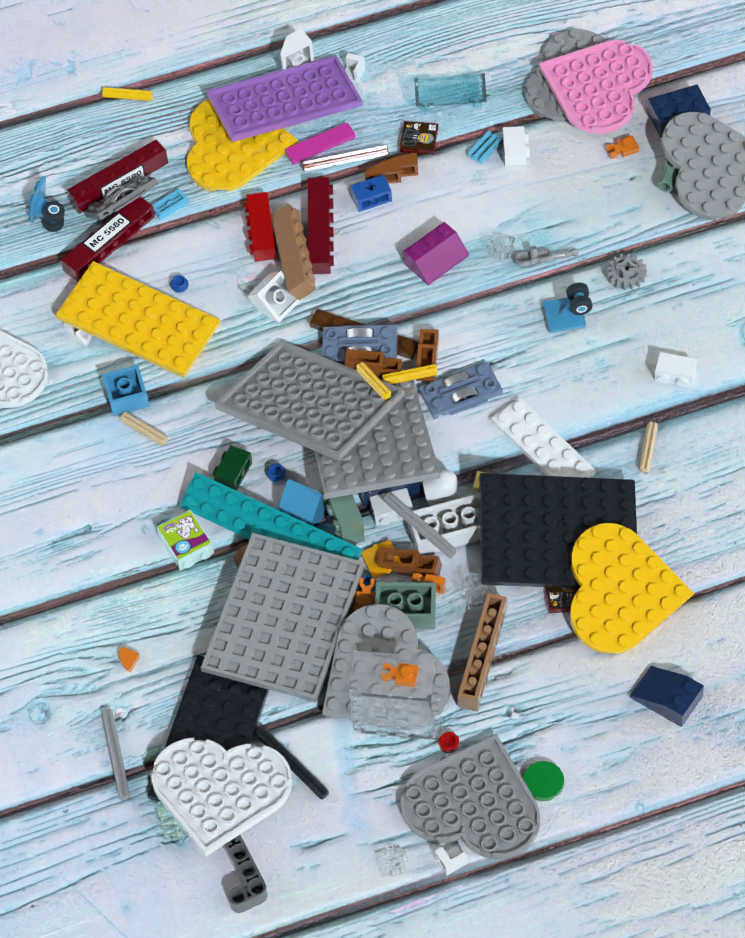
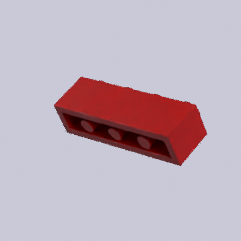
M268 192L246 194L247 202H244L245 213L249 212V216H246L247 227L250 226L251 230H247L248 240H252V244H249L250 255H254L255 262L276 259Z

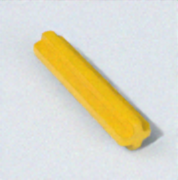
M103 87L102 96L106 98L152 101L153 92Z
M364 362L356 365V371L383 400L391 397V391Z
M429 365L384 374L382 379L389 384H396L438 375V369L436 365Z

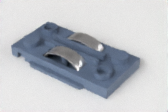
M397 325L323 327L322 357L345 366L346 349L384 352L383 357L397 359L398 327Z
M487 361L420 386L419 392L433 419H437L442 414L444 416L447 414L454 415L488 402V399L503 394V389Z

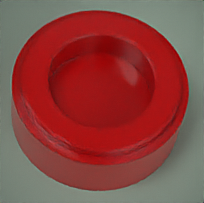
M453 732L443 733L439 738L440 749L445 753L457 751L459 748V737Z

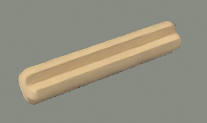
M123 412L120 416L121 422L159 445L164 446L167 443L168 437L135 416L128 412Z
M649 422L647 425L639 469L641 472L648 473L650 471L658 429L656 422Z

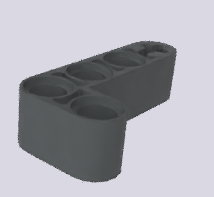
M238 835L232 839L235 841L234 846L229 841L223 845V848L242 883L230 890L228 894L230 907L234 912L242 913L265 902L268 892L266 883L241 835ZM240 854L244 855V857L241 859L235 858ZM246 872H253L250 876L244 875ZM255 889H262L260 893L253 892ZM236 898H243L241 902H234Z

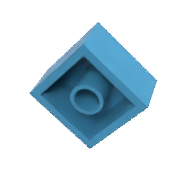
M138 365L102 374L113 416L123 414V412L150 407Z

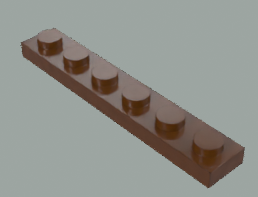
M319 309L316 310L310 321V327L323 331V327L366 325ZM398 335L397 355L412 360L419 341Z

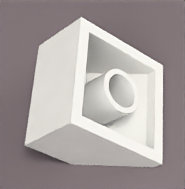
M302 29L286 36L280 53L282 70L314 61L312 41Z
M281 271L269 273L247 295L258 311L277 323L300 302L288 293L285 277Z

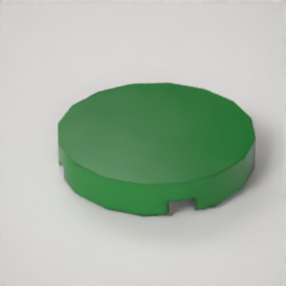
M538 761L531 764L525 770L523 780L535 800L550 801L562 792L564 774L554 763Z

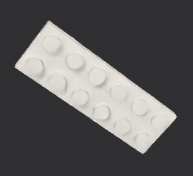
M521 398L491 418V422L546 476L590 478L595 474V469Z

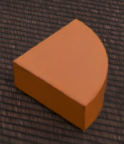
M121 646L119 651L121 664L125 670L131 673L140 655Z

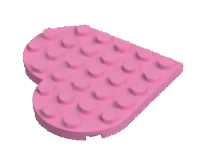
M623 40L606 41L539 63V69L570 123L585 132L598 134L615 131L623 127L631 119L634 112L633 95L639 93L648 85L652 77L653 68L649 54L637 44H627Z

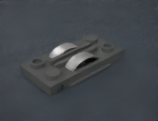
M137 175L125 186L115 187L108 191L101 201L91 203L84 213L87 218L102 220L107 215L120 210L145 194L148 190L158 185L156 178Z

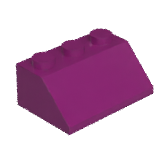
M445 221L403 251L404 264L427 285L434 282L469 256L457 232Z

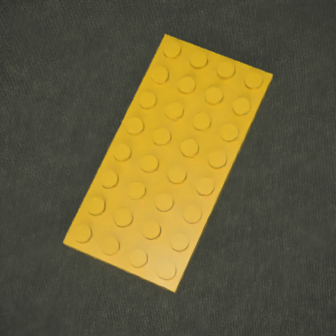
M94 261L56 313V319L185 378L220 325V319Z

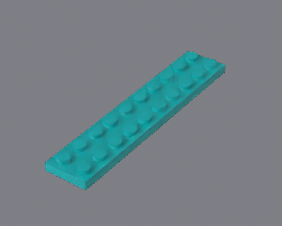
M197 472L194 473L179 507L187 511L191 510L194 514L249 540L252 533L358 561L364 551L351 543Z

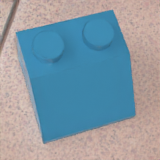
M288 479L279 504V511L317 527L325 515L323 495Z

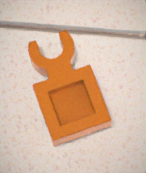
M633 135L616 140V145H607L606 152L613 151L610 152L609 158L614 159L619 154L622 157L638 153L640 147Z
M413 573L412 582L436 583V593H445L446 578L437 574H426V577L418 573Z
M360 578L359 583L362 591L356 592L355 610L375 604L376 592H371L375 585L374 578H371L369 586L364 584V578Z
M398 663L397 668H395L391 664H383V670L389 671V673H381V680L390 681L395 679V685L416 687L419 665Z

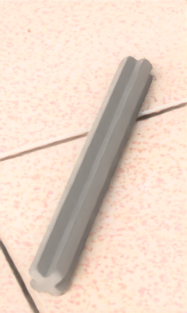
M390 492L384 495L383 502L448 558H452L456 554L454 546Z
M112 709L102 711V717L120 800H127L130 798V792Z

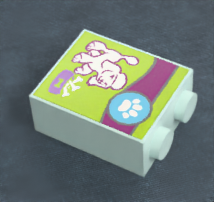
M191 510L157 526L160 540L180 571L190 568L202 559L205 560L214 554L211 540Z

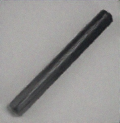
M264 727L256 730V737L266 746L279 752L287 761L290 770L320 799L323 800L329 795V790Z

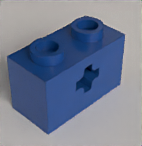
M384 175L350 185L351 197L358 212L392 202V191Z

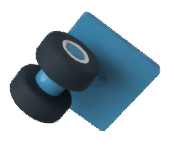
M42 176L41 180L36 182L34 195H30L28 215H30L31 223H34L36 216L43 217V227L47 231L57 232L64 226L65 209L59 202H46L44 199L46 176Z
M585 283L571 284L566 290L568 298L543 302L550 333L586 327L584 314L589 313L593 305L588 297L589 289Z

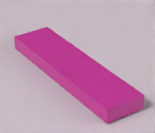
M347 122L286 148L285 154L294 165L356 138Z

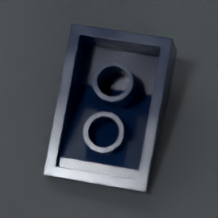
M650 666L629 698L682 727L703 698L704 685L686 675Z

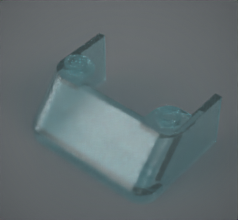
M485 73L481 75L414 78L416 107H420V110H429L430 106L472 103V107L483 106L482 103L486 102Z

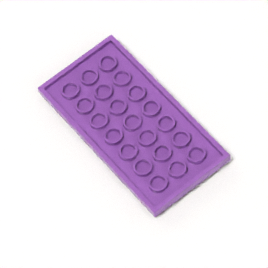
M336 55L207 90V97L231 142L360 107L363 102Z

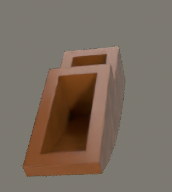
M417 153L394 157L365 171V180L384 175L388 184L401 183V177L417 176Z
M420 329L417 368L429 365L437 366L439 330ZM435 376L416 379V381H435Z
M346 349L345 366L356 370V365L364 362L380 380H383L382 375L401 371L402 359L383 357L384 352Z
M381 548L377 566L391 569L392 572L412 577L413 573L426 577V574L440 575L442 563L439 556L420 555L417 550ZM398 556L401 563L393 562L394 557Z

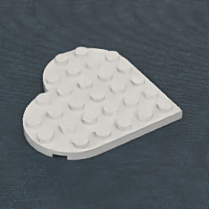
M0 330V407L12 408L22 406L33 401L44 390L48 381V367L45 358L37 349Z
M187 738L169 745L156 758L151 774L153 788L157 797L205 856H208L278 810L287 800L292 787L290 767L285 758L276 750L265 745L259 747L244 744L226 751L222 746L208 739L202 741Z

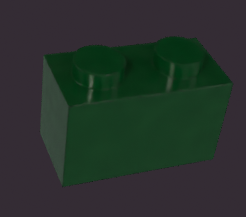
M230 445L228 450L223 453L219 466L214 468V480L237 491L253 463L251 452Z

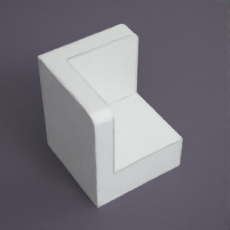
M348 53L345 71L351 82L358 83L365 70V60L363 56Z
M457 846L446 852L443 847L435 850V859L446 876L468 864V855L466 852L462 853Z

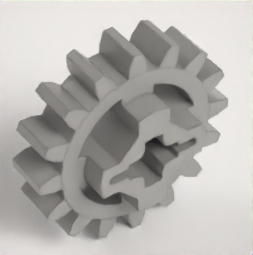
M630 253L627 254V257L620 254L619 259L614 257V261H609V267H607L608 280H611V285L617 284L618 289L623 286L624 290L627 287L634 290V285L640 287V283L645 282V277H647L646 264H643V259L637 260V255L632 258Z

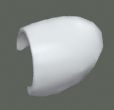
M442 469L439 470L440 478L423 481L426 500L430 506L454 499L458 486L457 476L454 472Z

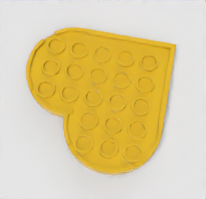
M208 99L197 106L190 118V132L196 144L192 147L187 157L188 173L192 181L205 190L216 192V190L233 191L247 184L285 154V149L298 144V140L284 128L231 142Z
M613 523L595 525L583 532L573 547L571 569L581 587L575 594L570 606V622L578 639L596 652L602 654L603 652L621 654L633 649L694 595L689 587L634 531L625 526Z

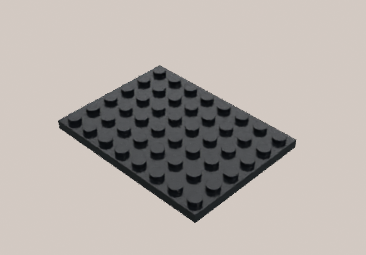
M480 473L481 585L579 589L581 586L576 581L571 569V553L577 539L583 532L598 524L613 523L625 526L637 534L635 480Z

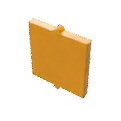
M391 540L378 545L374 544L373 547L364 550L362 553V557L373 578H378L385 574L389 575L392 572L391 569L377 566L381 548L395 549ZM395 556L393 562L401 563L399 557Z

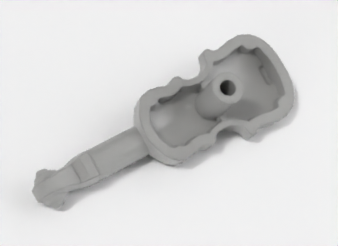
M532 245L530 246V251L516 252L514 260L517 266L525 267L535 263L569 258L572 255L578 256L579 251L573 248L552 253L550 249L537 250V246Z

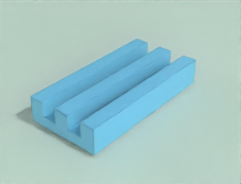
M488 130L469 150L468 157L483 164L503 143V138H498L495 133L492 135L491 131ZM493 141H495V142L492 144V146L488 149V146H489Z
M178 188L152 204L154 214L158 216L159 220H162L189 204V199Z

